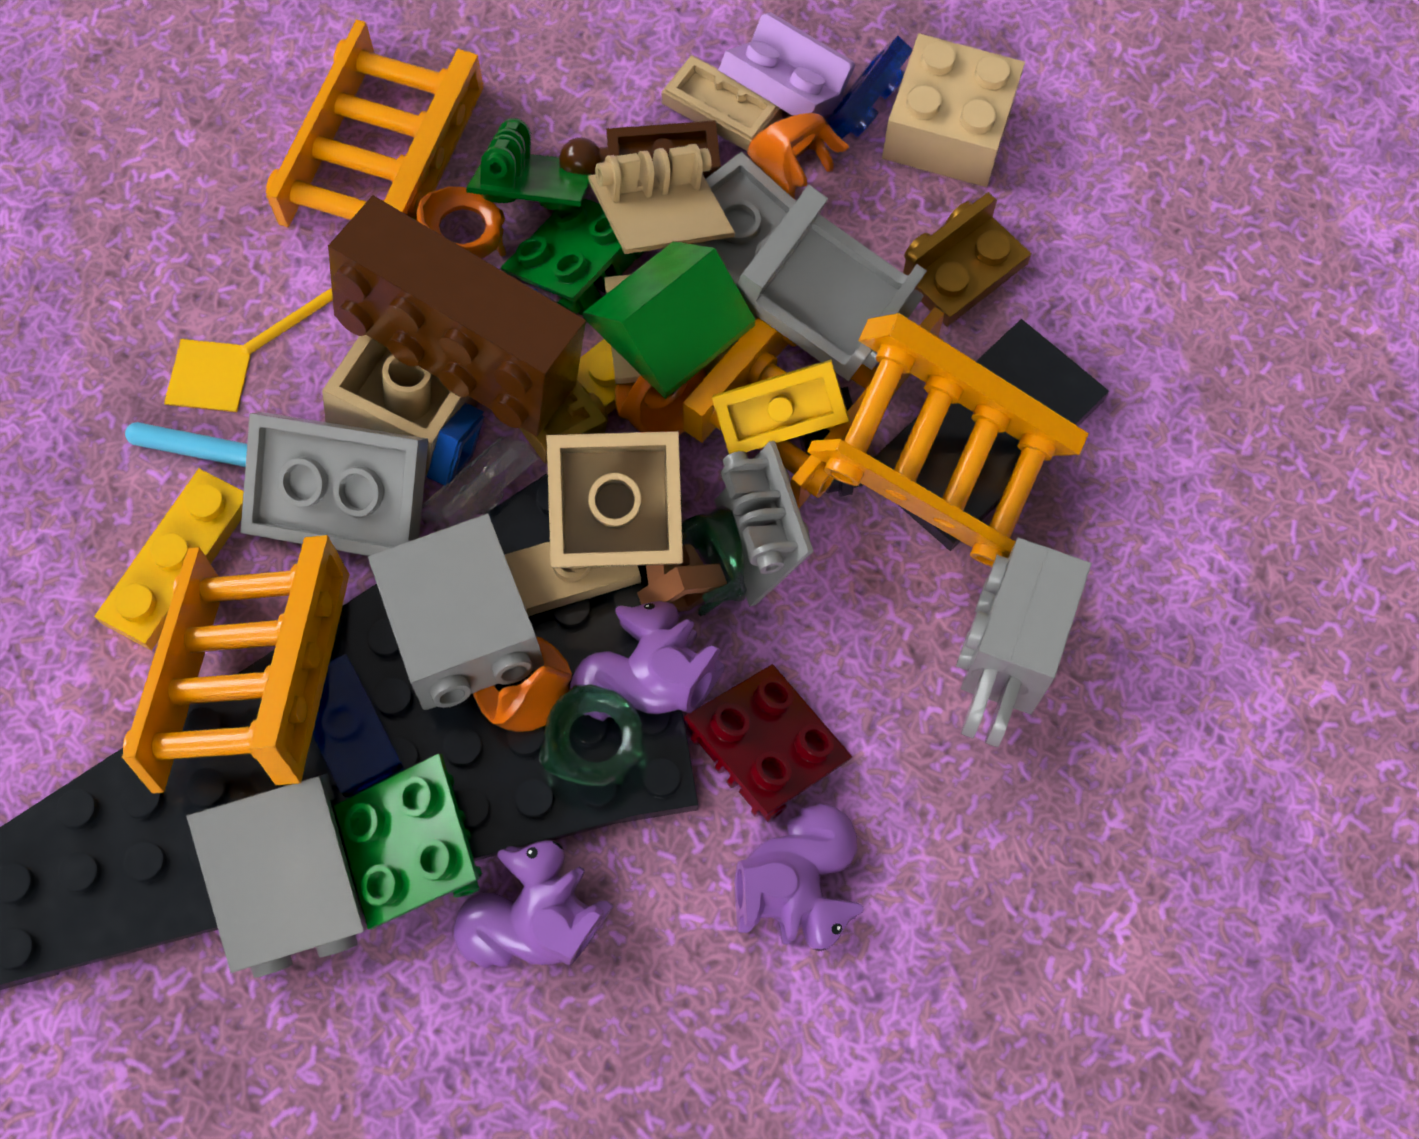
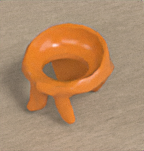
M803 113L782 119L762 130L750 142L747 154L753 163L795 200L796 187H806L808 185L805 173L797 158L808 149H814L825 170L831 172L834 169V162L825 143L835 152L847 151L849 146L831 129L823 116L815 113Z
M454 186L429 192L420 200L417 208V221L442 235L440 232L441 221L453 211L470 210L479 214L486 226L481 237L471 243L456 244L481 259L487 257L496 249L501 257L506 256V249L502 238L504 232L502 225L505 221L503 210L498 208L494 202L487 201L481 194L466 193L467 188Z
M705 368L701 369L684 383L675 394L672 393L666 399L642 376H639L634 385L617 384L615 387V403L619 417L629 420L640 433L679 431V435L684 432L683 402L707 376Z
M542 637L536 638L544 660V666L538 668L527 680L517 686L502 688L500 692L493 685L473 693L482 714L492 724L514 732L532 731L548 724L562 712L568 699L572 673L568 662L562 654Z

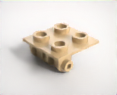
M697 144L670 148L669 157L664 148H659L654 151L653 161L647 150L640 151L638 154L606 156L605 162L596 164V174L588 176V181L625 254L665 248L673 241L693 244L735 236L731 224L702 174L711 170V156L707 148L699 149Z

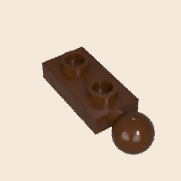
M716 121L606 128L607 147H598L592 140L578 137L569 140L562 147L559 154V165L563 170L575 174L595 175L596 164L605 162L606 156L638 154L640 151L647 150L653 161L655 149L664 148L669 157L670 148L697 144L699 149L707 148L711 156V170L702 173L704 178H708L721 168Z

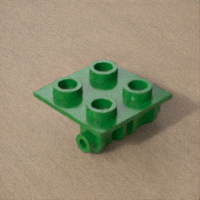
M510 118L500 125L488 149L484 152L481 164L469 182L466 193L481 194L484 199L494 203H510L516 199L538 201L542 207L547 209L566 210L572 206H581L590 185L588 176L592 174L570 173L560 168L559 157L531 154V131L528 125L520 119Z
M584 198L580 207L572 206L566 210H554L553 214L534 234L517 247L516 252L500 267V270L510 276L560 296L561 299L557 302L559 305L576 315L580 314L583 316V312L600 298L597 289L606 293L604 277L621 276L644 252L625 254L601 205Z
M437 754L334 805L368 930L383 925L453 892L455 898L473 894L480 889L477 880L482 876V871L479 866H475L468 842L471 834L469 829H464L465 814L464 811L458 809L452 789L455 781L453 775L447 772L442 754Z

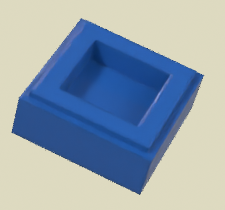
M465 402L439 431L427 478L444 486L454 480L473 457L485 417L483 416L484 411Z

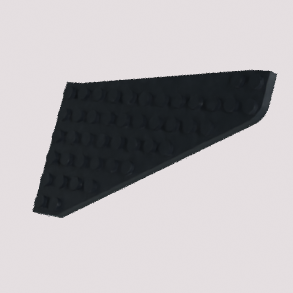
M548 474L540 477L485 513L489 514L504 555L550 541ZM646 565L638 566L641 576V583L528 616L536 637H542L557 648L568 662L572 677L580 662L593 653L611 651L629 658L636 649L639 641L622 628L615 609L618 606L636 607L641 605L637 592L649 585ZM377 584L342 606L302 781L328 773L335 797L330 800L356 893L358 891L334 805L437 754L443 755L447 772L453 775L455 783L452 785L458 809L464 811L466 819L463 825L464 829H469L471 834L468 842L474 861L496 856L499 850H506L508 846L522 849L535 842L553 841L613 824L698 810L686 729L681 710L661 714H648L629 707L621 718L607 717L604 721H601L590 715L585 716L574 706L570 695V683L568 699L562 712L548 724L532 731L514 732L492 724L482 714L473 693L465 701L455 706L445 708L434 707L424 710L410 683ZM275 650L237 674L264 672L266 667L271 665ZM533 670L529 676L519 682L506 685L498 683L495 685V688L500 692L502 688L517 686L527 680L536 670ZM262 699L190 704L182 732L250 727L252 721L257 719ZM121 748L0 827V990L59 975V972L218 930L186 816L287 785H275L258 760L251 754L174 759L165 792L151 793L123 760V748Z

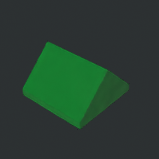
M675 241L666 246L583 312V318L665 399L755 326V318L717 250L713 247Z

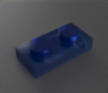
M898 35L873 57L827 118V124L830 125L831 129L840 139H843L850 132L854 136L859 137L879 113L873 107L880 96L883 99H887L901 84L905 73L901 67L911 55L913 49Z

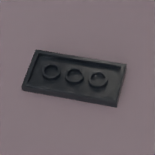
M1022 318L976 361L1077 426L1105 401L1109 393L1108 389ZM951 403L916 480L917 484L941 498L975 425L971 418L973 412L959 403ZM917 417L874 458L894 470ZM998 432L964 509L966 513L980 521L999 504L1021 454V450L1017 447L1019 440L1008 433ZM901 507L949 551L961 542Z

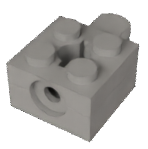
M1017 537L1008 558L996 555L990 574L985 580L975 608L976 615L971 629L966 635L956 663V667L967 670L961 690L973 694L961 735L974 738L988 700L997 702L985 743L997 748L1003 739L1013 708L1030 715L1033 713L1055 679L1089 574L1091 562Z

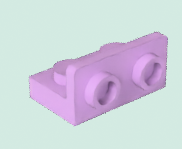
M769 12L760 17L751 42L725 51L718 71L793 116L803 113H815L825 117L837 109L855 68V63Z

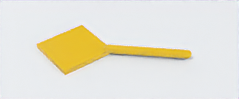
M332 288L244 345L180 339L164 404L238 412L251 353L333 301Z

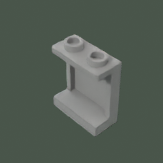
M808 184L744 270L736 286L752 314L820 362L832 359L835 372L849 381L861 364L872 370L878 363L875 359L877 352L858 341L867 320L896 313L909 318L924 297L915 287L927 270L916 264L909 275L903 274L821 216L820 213L828 198Z
M488 513L367 556L410 683L424 710L434 707L445 708L455 706L465 701L474 692L498 683L506 685L519 682L529 676L533 670L544 666V660L535 632Z
M328 773L303 780L301 784H290L186 816L230 973L250 967L253 978L275 973L293 965L292 954L316 947L319 957L336 954L358 945L356 934L364 932L367 928L330 800L335 797Z

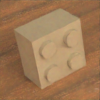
M918 33L888 120L882 159L987 187L1014 104L1025 61Z
M367 335L357 338L322 390L325 422L428 438L426 476L439 431L465 402L474 407L478 403V401L469 396L460 397L455 395L441 383L439 378L421 367H411L403 364L391 354L387 347Z
M679 431L547 435L550 561L552 568L675 565L683 563Z

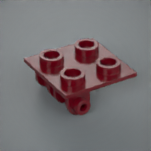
M773 664L684 717L688 727L693 732L691 741L695 745L700 744L714 763L717 762L714 768L719 774L726 770L729 772L730 777L726 782L729 787L733 788L739 784L741 787L739 793L752 807L751 813L753 816L758 817L762 815L768 823L785 811L787 808L785 803L852 758L851 754Z

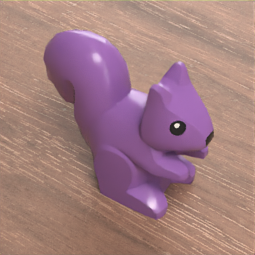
M656 601L636 607L618 606L615 609L622 628L639 641L629 658L611 651L593 653L580 662L570 683V695L574 706L585 716L590 715L601 721H604L607 717L621 718L629 707L648 714H661L675 710L691 713L702 705L724 672L725 665L717 660L721 650L715 645H708L699 653L691 651L690 647L697 637V632L692 630L694 622L691 619H685L677 625L679 618L677 608L670 602Z
M818 804L817 806L801 808L798 816L788 820L787 828L789 835L772 838L761 843L745 860L738 861L734 879L738 933H748L759 923L761 918H774L779 922L780 938L783 945H789L791 940L796 939L801 924L807 944L813 950L824 951L836 943L848 922L864 911L862 904L846 900L829 899L822 896L820 876L841 872L852 863L857 853V835L852 822L846 814L834 806Z
M539 841L522 849L508 846L506 850H499L497 853L499 860L520 880L524 887L515 902L495 893H479L468 898L458 911L454 923V938L459 952L468 961H473L486 969L492 965L506 967L513 955L530 964L550 965L563 962L571 966L586 949L612 910L613 905L609 901H599L589 907L577 899L574 892L585 870L579 866L560 878L558 874L562 868L565 854L561 844L555 841Z

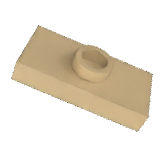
M693 55L688 58L661 92L663 105L694 122L716 121L717 135L748 151L750 142L758 133L769 125L778 122L782 116V109Z
M550 541L505 554L528 616L641 583L638 566L552 568Z

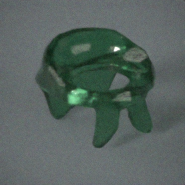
M721 506L708 514H698L686 519L682 523V546L684 544H691L695 550L698 549L706 564H720L727 584L702 595L706 604L698 609V615L700 617L706 615L725 601H743L748 594L743 581L745 569L744 555L736 519L732 510L729 507Z
M593 684L574 685L551 708L547 717L544 743L540 748L539 761L546 771L567 781L586 786H605L615 780V783L620 785L624 781L626 772L629 771L631 766L637 764L644 754L642 723L633 704L616 691ZM593 711L603 712L613 717L620 726L623 736L622 744L617 754L609 760L599 763L588 762L577 756L571 748L569 740L570 728L575 720L583 714Z

